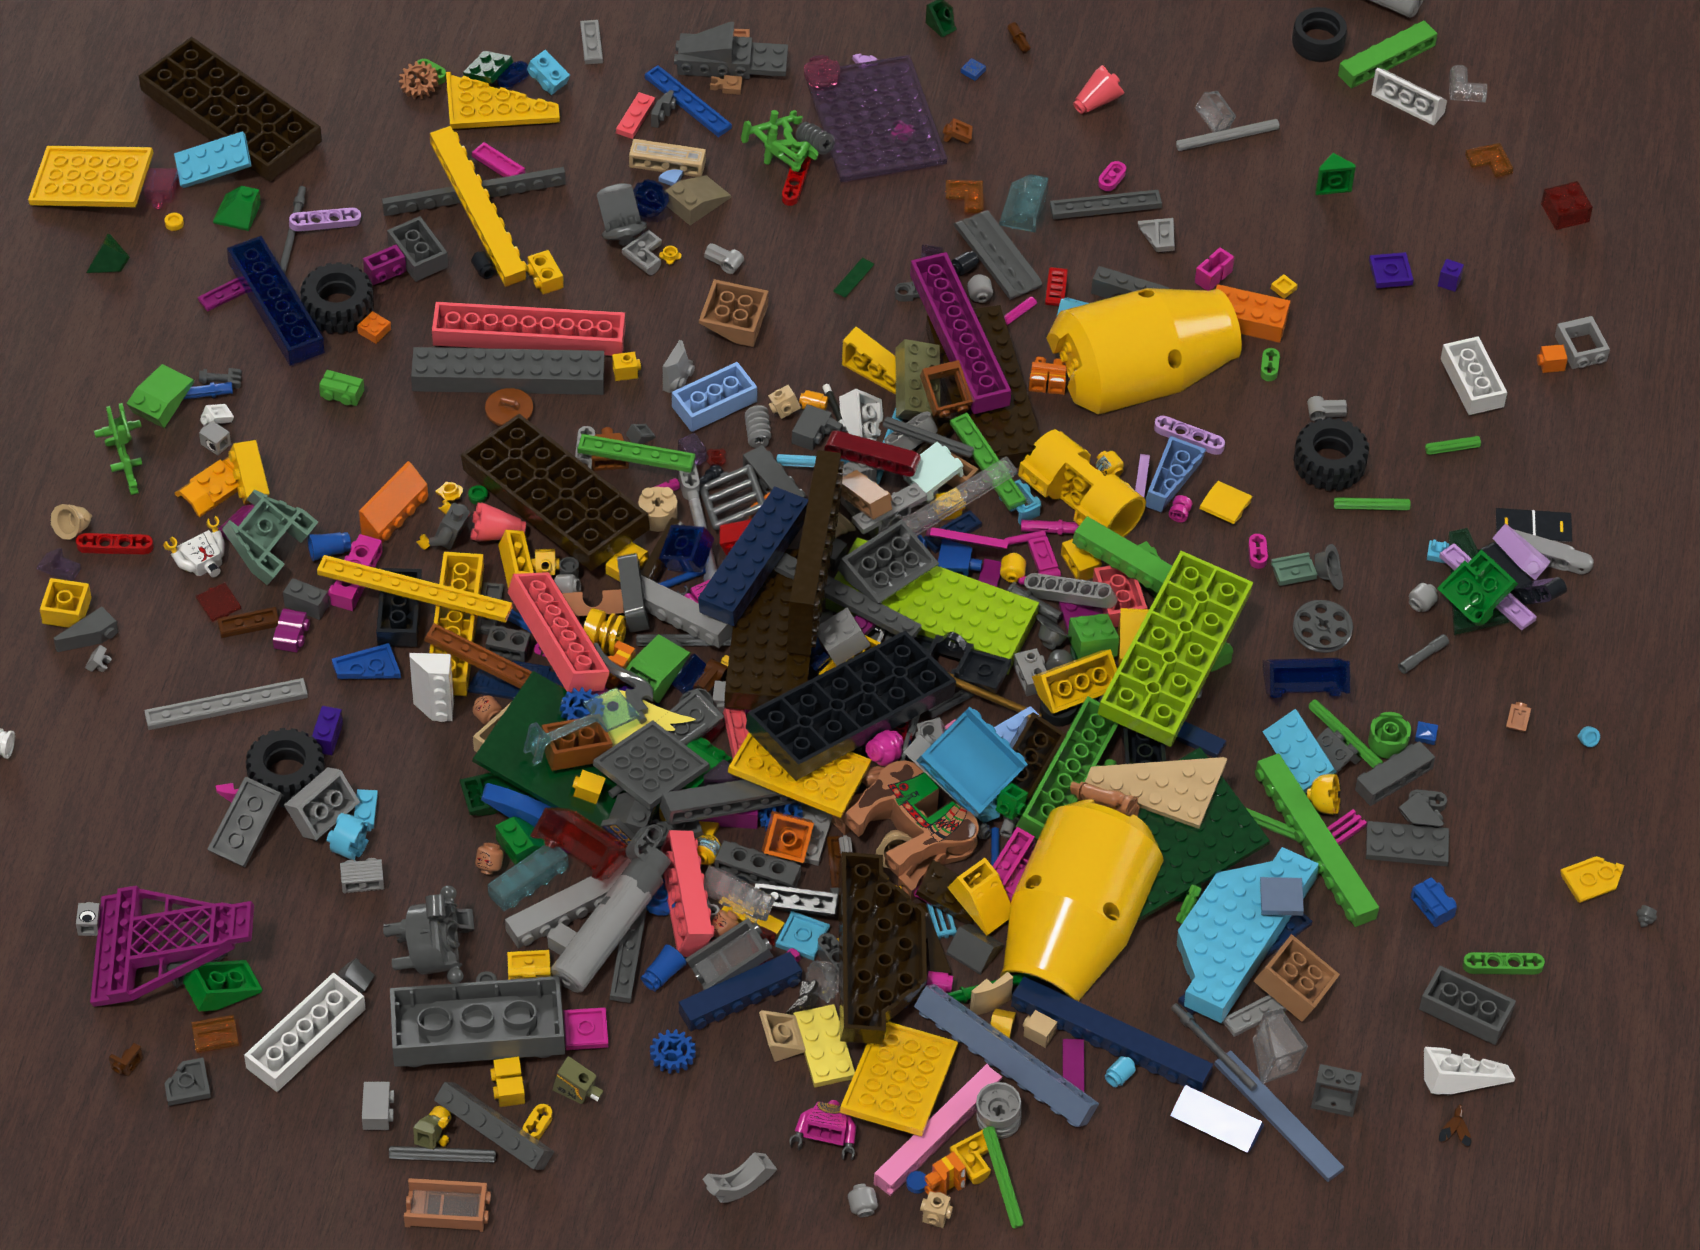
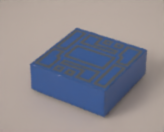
M972 58L961 68V73L974 81L986 71L985 65Z

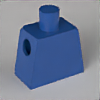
M942 538L938 557L939 564L937 566L968 577L969 570L981 571L983 560L972 558V547Z

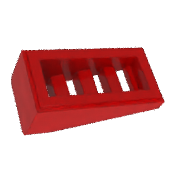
M1049 268L1045 305L1059 306L1061 299L1065 298L1067 269Z

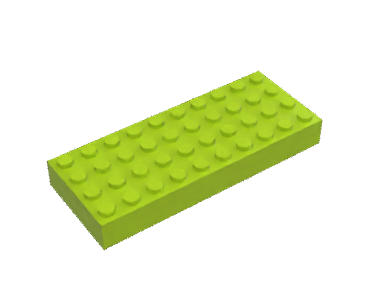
M857 537L849 553L868 541ZM939 566L934 567L881 602V604L921 624V631L918 635L934 639L936 635L944 636L948 632H955L967 643L974 644V650L1011 659L1012 665L1007 674H1009L1013 666L1014 654L1020 652L1037 619L1036 615H1038L1039 602ZM838 571L834 579L857 590ZM826 598L825 609L836 613L845 609ZM851 612V614H852L853 617H855V616L857 615V614Z
M1180 551L1102 697L1097 714L1171 747L1250 596L1253 582Z

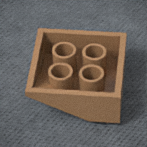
M714 279L701 313L699 324L736 344L754 347L768 308L769 291Z
M1291 934L1258 974L1254 982L1302 1022L1317 1006L1340 974Z

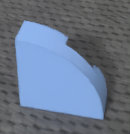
M677 169L665 171L659 176V182L672 186L680 181L683 171Z

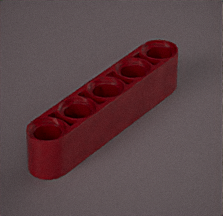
M836 430L830 433L824 448L825 451L841 453V459L908 477L915 475L921 460V456L915 451Z

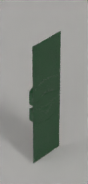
M862 257L833 292L846 297L860 283L874 263Z

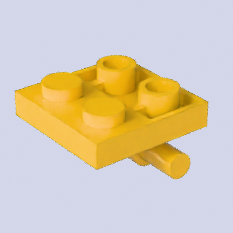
M549 950L507 952L509 980L551 977Z

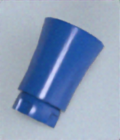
M348 532L309 534L307 537L312 561L321 559L324 555L332 556L351 551V539Z
M666 944L653 963L645 970L641 980L648 989L656 991L677 971L686 966L687 962L678 950Z

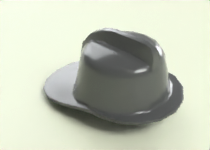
M1329 544L1325 551L1315 554V569L1320 578L1330 580L1335 589L1341 590L1344 582L1339 554L1333 544Z
M1036 615V618L1041 623L1038 637L1042 640V644L1045 647L1053 650L1055 647H1060L1067 637L1071 638L1054 621L1045 616Z

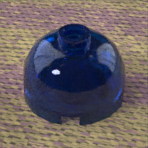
M647 179L636 184L633 192L639 215L642 217L658 216L666 208L669 202V195L665 193L664 187L660 183Z

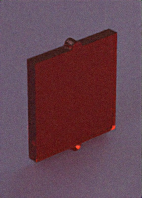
M226 583L209 588L207 591L196 595V599L212 622L224 616L228 617L229 614L241 609V605Z

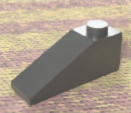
M100 607L54 637L55 649L57 652L101 644L118 633L117 621L103 607Z

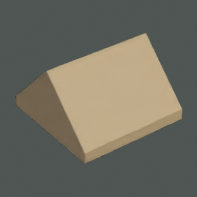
M764 1010L759 1012L775 1062L806 1051L795 1015Z

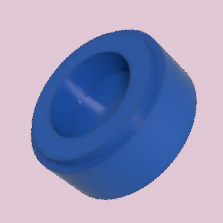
M921 1171L911 1172L906 1180L908 1190L916 1194L924 1192V1187L927 1185L925 1182L926 1174Z

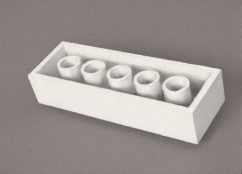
M332 973L244 1055L246 1068L278 1092L366 1010L364 995L335 973Z

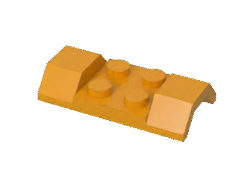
M229 456L222 461L218 460L191 478L188 484L175 492V495L186 499L200 518L238 492L239 484L238 480L234 479L233 469L235 468L233 462H230Z

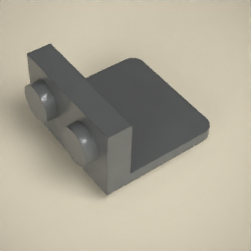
M1327 727L1316 740L1337 771L1334 774H1337L1349 761L1356 765L1361 758L1357 755L1359 751L1351 743L1347 745L1344 742L1346 738L1338 730L1334 732Z

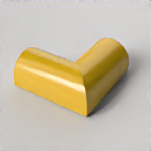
M983 1130L949 1148L950 1153L954 1151L964 1164L966 1175L974 1185L985 1181L989 1177L991 1169L981 1157L989 1153Z

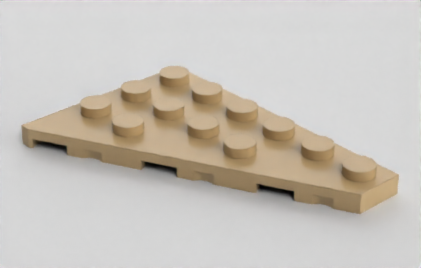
M1227 758L1091 767L1085 782L1102 789L1121 791L1125 795H1133L1138 798L1137 804L1139 808L1199 829L1226 766Z

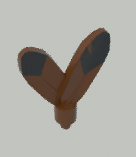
M1461 1104L1455 1109L1454 1117L1441 1130L1439 1142L1448 1141L1457 1132L1460 1142L1465 1147H1470L1471 1135L1462 1119L1463 1109Z

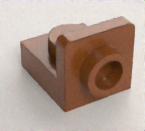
M953 118L949 124L947 123L944 126V141L948 142L951 137H954L968 144L972 139L973 126Z

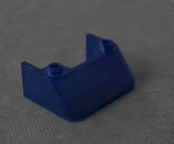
M1342 658L1263 660L1266 694L1270 695V697H1282V694L1286 692L1325 691L1330 692V696H1342V692L1350 693V661Z

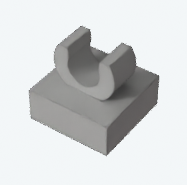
M99 645L92 652L85 668L92 672L97 667L99 671L104 672L108 667L102 661L108 664L112 660L108 655H104L107 649Z

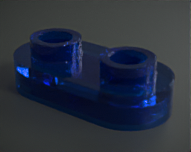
M523 61L511 64L497 78L498 85L503 88H509L525 79L529 75L527 71L528 64Z

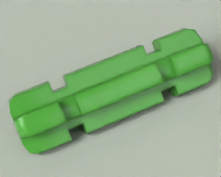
M1191 885L1188 891L1189 895H1186L1180 908L1181 912L1176 917L1177 922L1182 924L1197 901L1196 897H1199L1201 892L1199 886Z

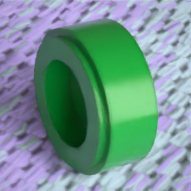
M480 485L471 487L468 491L469 501L475 505L477 503H485L488 499L487 489Z

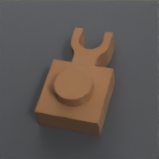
M724 75V79L711 76L710 90L722 89V93L741 94V76Z

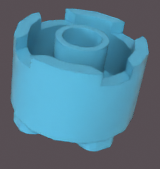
M340 813L337 817L334 831L331 830L327 836V842H330V850L350 860H355V856L360 857L369 840L365 838L367 831H371V824L350 814Z

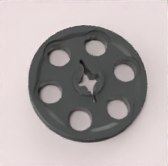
M1314 600L1302 605L1297 610L1293 622V632L1296 639L1306 648L1321 653L1334 652L1343 648L1349 642L1353 630V622L1349 613L1339 604L1327 600ZM1321 607L1324 608L1326 612L1318 613L1315 609ZM1340 615L1344 620L1337 621L1334 619V616ZM1307 616L1310 620L1305 622L1300 617ZM1343 631L1346 636L1340 637L1336 632ZM1310 632L1312 636L1304 637L1302 633ZM1326 639L1330 644L1323 645L1320 643V640Z

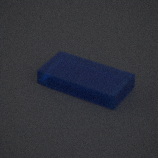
M695 653L692 654L672 684L682 694L693 690V685L704 673L706 663Z

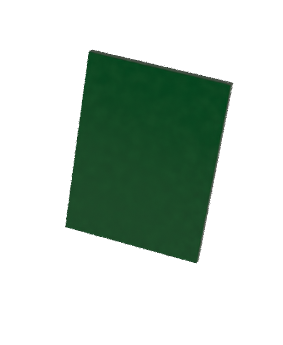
M532 671L473 757L472 762L614 843L615 840L601 827L603 820L609 818L618 796L616 795L611 798L608 791L617 784L594 767L593 764L552 771L546 758L541 727L544 724L567 721V718L561 717L562 711H560L562 698L565 697L567 691ZM582 770L606 778L597 804L573 796L575 788L572 787L576 776L580 777Z

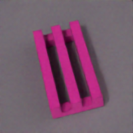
M1353 809L1327 828L1338 845H1340L1365 828L1367 822L1361 820V816L1359 814L1356 815V811ZM1356 822L1358 823L1355 827L1347 831L1338 839H1335V837L1348 830V828L1354 825Z

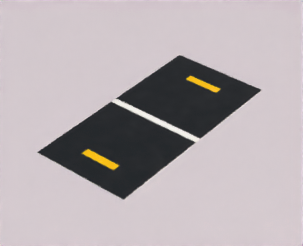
M1496 508V533L1506 523L1514 530L1553 541L1572 542L1571 513Z

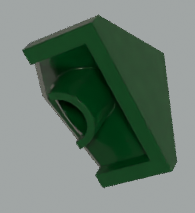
M934 0L926 5L925 23L940 37H944L957 30L954 22L953 7L944 0Z
M107 234L86 273L121 272L130 257L111 234Z

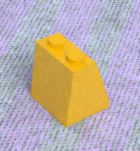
M1120 609L1118 667L1149 609Z

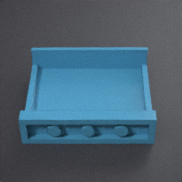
M971 707L916 760L975 818L1028 765L1025 762V758L1020 753L1015 752L1011 748L1010 743L1006 739L1001 738L996 733L995 728L991 724H987L982 719L981 714Z

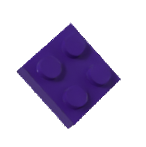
M1406 252L1369 256L1376 288L1413 285L1414 280Z

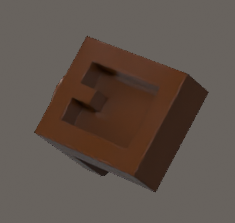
M135 1043L124 1051L122 1059L113 1054L109 1056L111 1069L117 1074L122 1073L128 1077L143 1059L141 1046Z

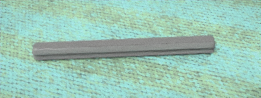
M1277 119L1177 140L1176 147L1178 151L1273 131L1279 129V122Z

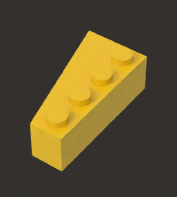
M855 327L843 340L842 365L896 395L895 355L858 327Z

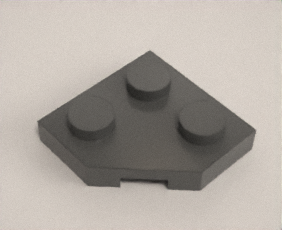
M204 1058L182 1061L177 1067L175 1074L164 1083L168 1106L211 1098Z

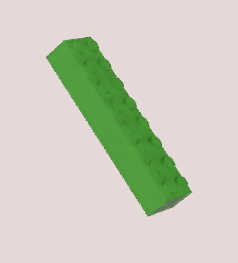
M1087 696L1066 733V737L1015 826L1035 836L1036 839L1039 838L1046 820L1053 809L1077 802V796L1071 794V783L1073 781L1079 784L1085 782L1091 767L1097 765L1118 726V723L1097 714L1100 705L1098 701Z

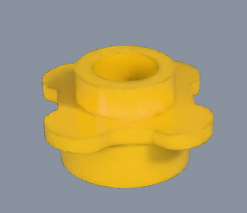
M666 246L663 252L659 253V257L664 259L669 265L682 257L681 253H678L677 248L674 246Z

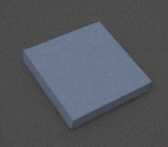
M1260 877L1261 915L1303 916L1302 878Z

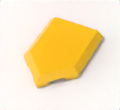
M1596 856L1563 868L1560 872L1577 902L1581 903L1616 890L1624 865L1619 863L1613 864L1604 861V858Z

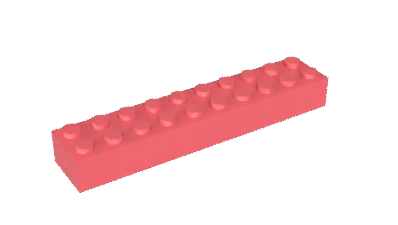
M436 302L432 340L433 346L486 349L604 351L605 355L612 356V354L623 353L625 313Z

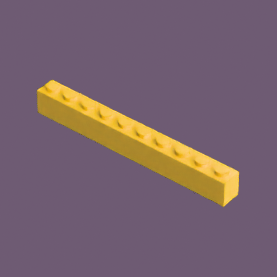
M451 126L431 132L430 144L484 248L495 264V269L504 286L507 287L526 280L527 265L525 261H521L517 246H513L511 234L505 231L504 221L501 217H498L495 204L490 202L487 189H483L480 175H476L474 172V164L472 160H468L465 147L460 145L458 133L453 132Z

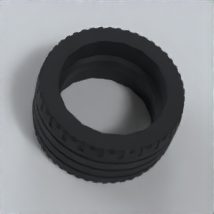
M1313 7L1304 10L1297 16L1292 34L1294 49L1300 56L1309 61L1327 62L1337 58L1342 53L1346 43V21L1336 11L1324 7ZM1320 29L1331 33L1334 38L1318 40L1306 35L1305 32Z

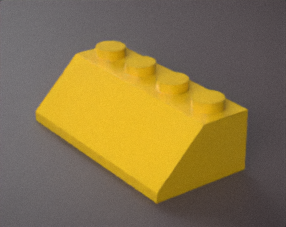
M1111 649L1101 650L1032 676L1038 696L1053 714L1083 703L1087 696L1093 699L1104 695L1117 671Z

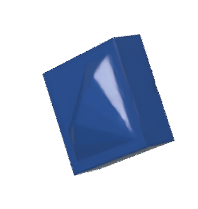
M1418 721L1415 741L1435 745L1438 725Z

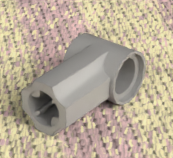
M711 243L707 246L704 253V258L719 264L722 270L728 274H733L744 262V256L738 250L732 249L728 251Z
M1313 396L1307 401L1309 416L1312 421L1320 418L1324 420L1326 417L1346 416V400H1324L1323 397Z

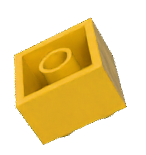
M50 578L40 607L42 624L69 628L85 618L91 601L89 584Z

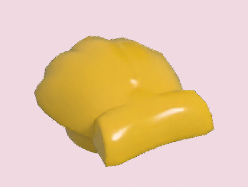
M445 482L435 492L447 501H455L461 498L463 488L456 483Z

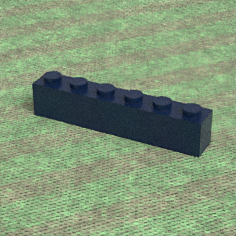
M787 952L679 1001V1014L690 1032L702 1029L711 1022L720 1021L733 1012H740L746 1006L757 1004L768 996L777 995L788 987L798 985L802 981V969L792 953Z

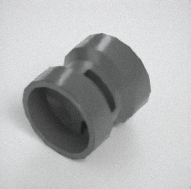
M573 557L563 558L559 563L560 574H573L579 579V562Z

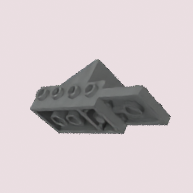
M728 22L697 34L680 33V40H676V51H678V54L674 56V65H677L678 75L724 77V75L741 76L742 79H750V74L786 76L788 44L752 42V37L734 36V22Z

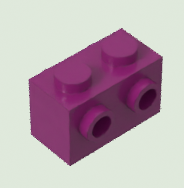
M397 244L363 258L364 272L368 275L372 285L406 272L405 256Z

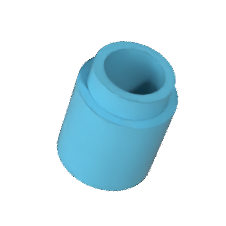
M1119 1057L1107 1069L1105 1074L1106 1081L1113 1087L1123 1085L1136 1071L1134 1061L1129 1057Z

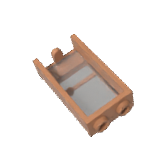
M408 1179L409 1195L406 1197L405 1227L469 1229L483 1232L484 1224H488L489 1211H486V1205H490L491 1192L487 1191V1183Z

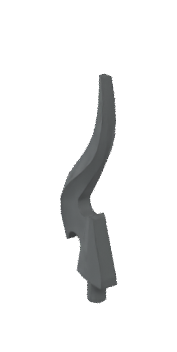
M594 643L595 649L610 673L634 687L632 690L626 689L625 691L629 718L636 717L640 724L645 723L647 719L644 714L648 713V707L642 700L649 699L653 702L651 684L642 676L612 662L604 654L598 643Z

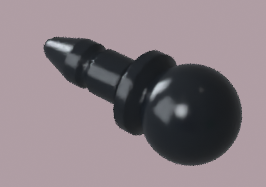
M717 464L712 465L705 471V475L700 478V484H706L708 481L720 477V474L724 473L723 468Z

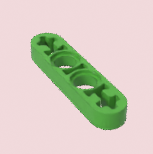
M1472 952L1465 955L1462 966L1470 974L1535 975L1542 972L1545 960L1537 953ZM1495 960L1499 965L1492 967L1488 964V961ZM1515 960L1519 963V966L1512 967L1508 962Z

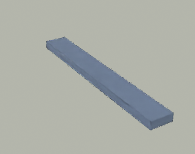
M1231 1050L1226 1054L1257 1084L1255 1090L1251 1091L1220 1059L1215 1061L1214 1065L1327 1182L1344 1171V1166Z

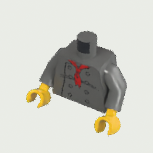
M443 500L442 503L444 505L438 507V509L445 516L439 525L435 537L428 539L423 534L416 543L423 550L429 546H443L451 550L468 523L471 512L467 506L456 503L450 504L447 500Z

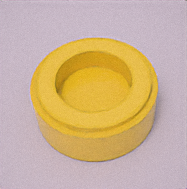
M170 213L164 219L165 227L171 231L180 230L184 225L183 217L179 213Z

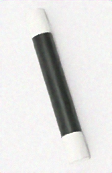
M825 384L822 387L824 393L828 397L829 404L837 421L843 424V431H846L847 428L842 419L836 398L830 385Z

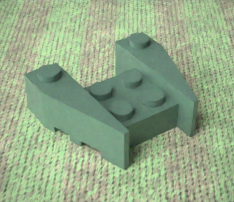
M253 490L247 500L254 505V508L239 526L229 520L222 530L251 573L268 585L285 565L269 551L285 532H288L302 543L317 525L318 521L299 507L294 508L287 505L284 501H277L267 497L268 495Z

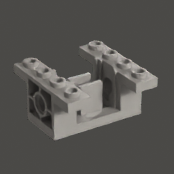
M850 461L844 464L843 473H840L844 477L858 470L875 483L877 470L879 469ZM916 482L897 493L893 492L891 495L892 510L874 520L842 496L839 500H841V504L853 516L852 523L862 534L868 533L871 538H874L901 519L910 528L911 508L926 501L927 494Z

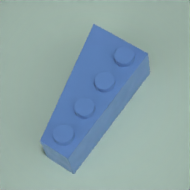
M1170 436L1145 499L1146 507L1162 512L1202 463L1206 449Z

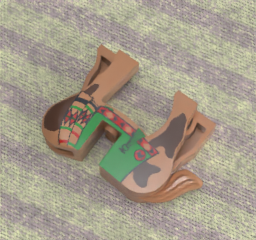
M896 761L886 767H869L861 781L869 788L864 793L856 794L852 797L841 818L832 815V823L844 835L849 833L851 829L859 837L864 833L870 821L891 819L897 830L913 838L887 851L885 855V864L898 876V886L902 887L912 901L916 899L914 893L932 860L941 865L964 860L977 847L979 827L975 816L953 801L937 811L938 786L920 767L911 761Z

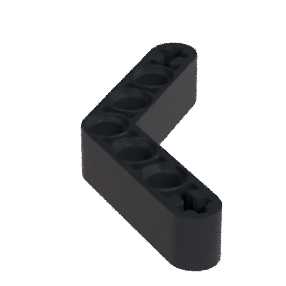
M1495 541L1477 550L1478 553L1482 549L1518 583L1510 593L1523 605L1549 602L1567 592V586L1560 577L1531 581Z

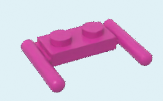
M1045 530L1004 539L1008 541V545L1028 542L1038 574L1061 577V572L1058 569V564ZM1026 576L1018 579L1020 585L1024 584Z

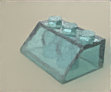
M1030 174L1012 182L999 225L1035 232L1046 199L1049 178Z

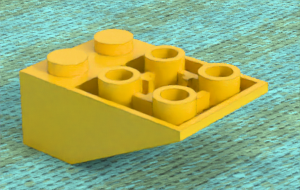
M983 858L958 876L947 887L986 936L1009 920L1010 900L999 874L986 858Z

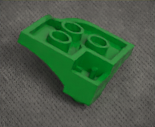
M1481 549L1468 563L1464 560L1437 589L1473 624L1480 626L1493 616L1495 607L1518 583Z

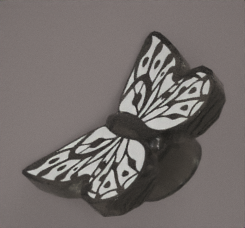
M815 979L811 982L802 980L800 983V996L785 1013L791 1014L800 1008L805 1007L808 1010L814 1007L818 1001V996L814 994L819 986L818 981Z

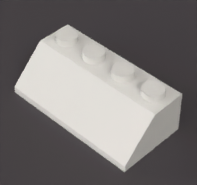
M1377 68L1375 71L1371 95L1432 125H1435L1445 113L1446 99L1384 69Z
M410 653L413 704L432 721H452L454 695L451 654Z

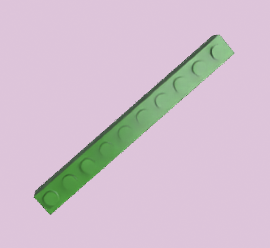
M1278 753L1259 760L1255 770L1257 780L1262 782L1266 794L1273 799L1277 811L1282 813L1287 826L1297 830L1294 832L1295 839L1298 843L1302 844L1306 856L1311 858L1312 861L1319 863L1318 874L1322 875L1326 887L1331 889L1336 903L1342 906L1346 918L1352 922L1354 927L1377 919L1379 906L1281 755Z

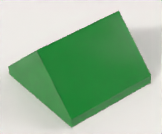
M1332 153L1319 167L1315 195L1352 192L1355 164Z

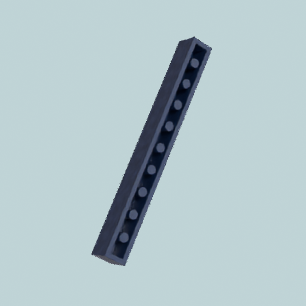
M1023 977L1012 995L1011 1006L1017 1011L1025 1012L1032 1016L1036 1010L1057 1021L1056 1029L1066 1031L1075 1038L1084 1039L1094 1047L1107 1050L1114 1056L1129 1057L1134 1061L1135 1065L1147 1069L1150 1073L1163 1076L1172 1083L1176 1082L1182 1086L1187 1085L1202 1092L1212 1075L1213 1063L1031 979Z

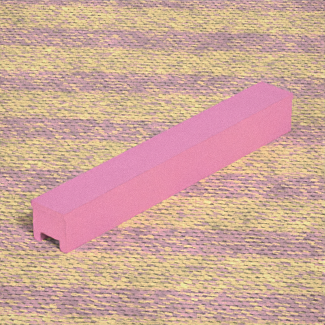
M986 1064L928 1120L922 1137L913 1135L874 1173V1185L891 1196L906 1182L907 1176L911 1172L917 1171L977 1112L976 1100L980 1090L988 1084L999 1082L1002 1080V1076Z

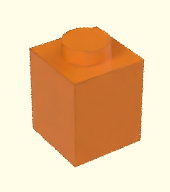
M1564 344L1541 346L1540 354L1537 355L1538 366L1541 365L1542 372L1565 371L1568 358Z

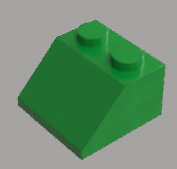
M513 816L495 825L496 840L516 868L552 851L551 845L538 827L530 825L519 817Z

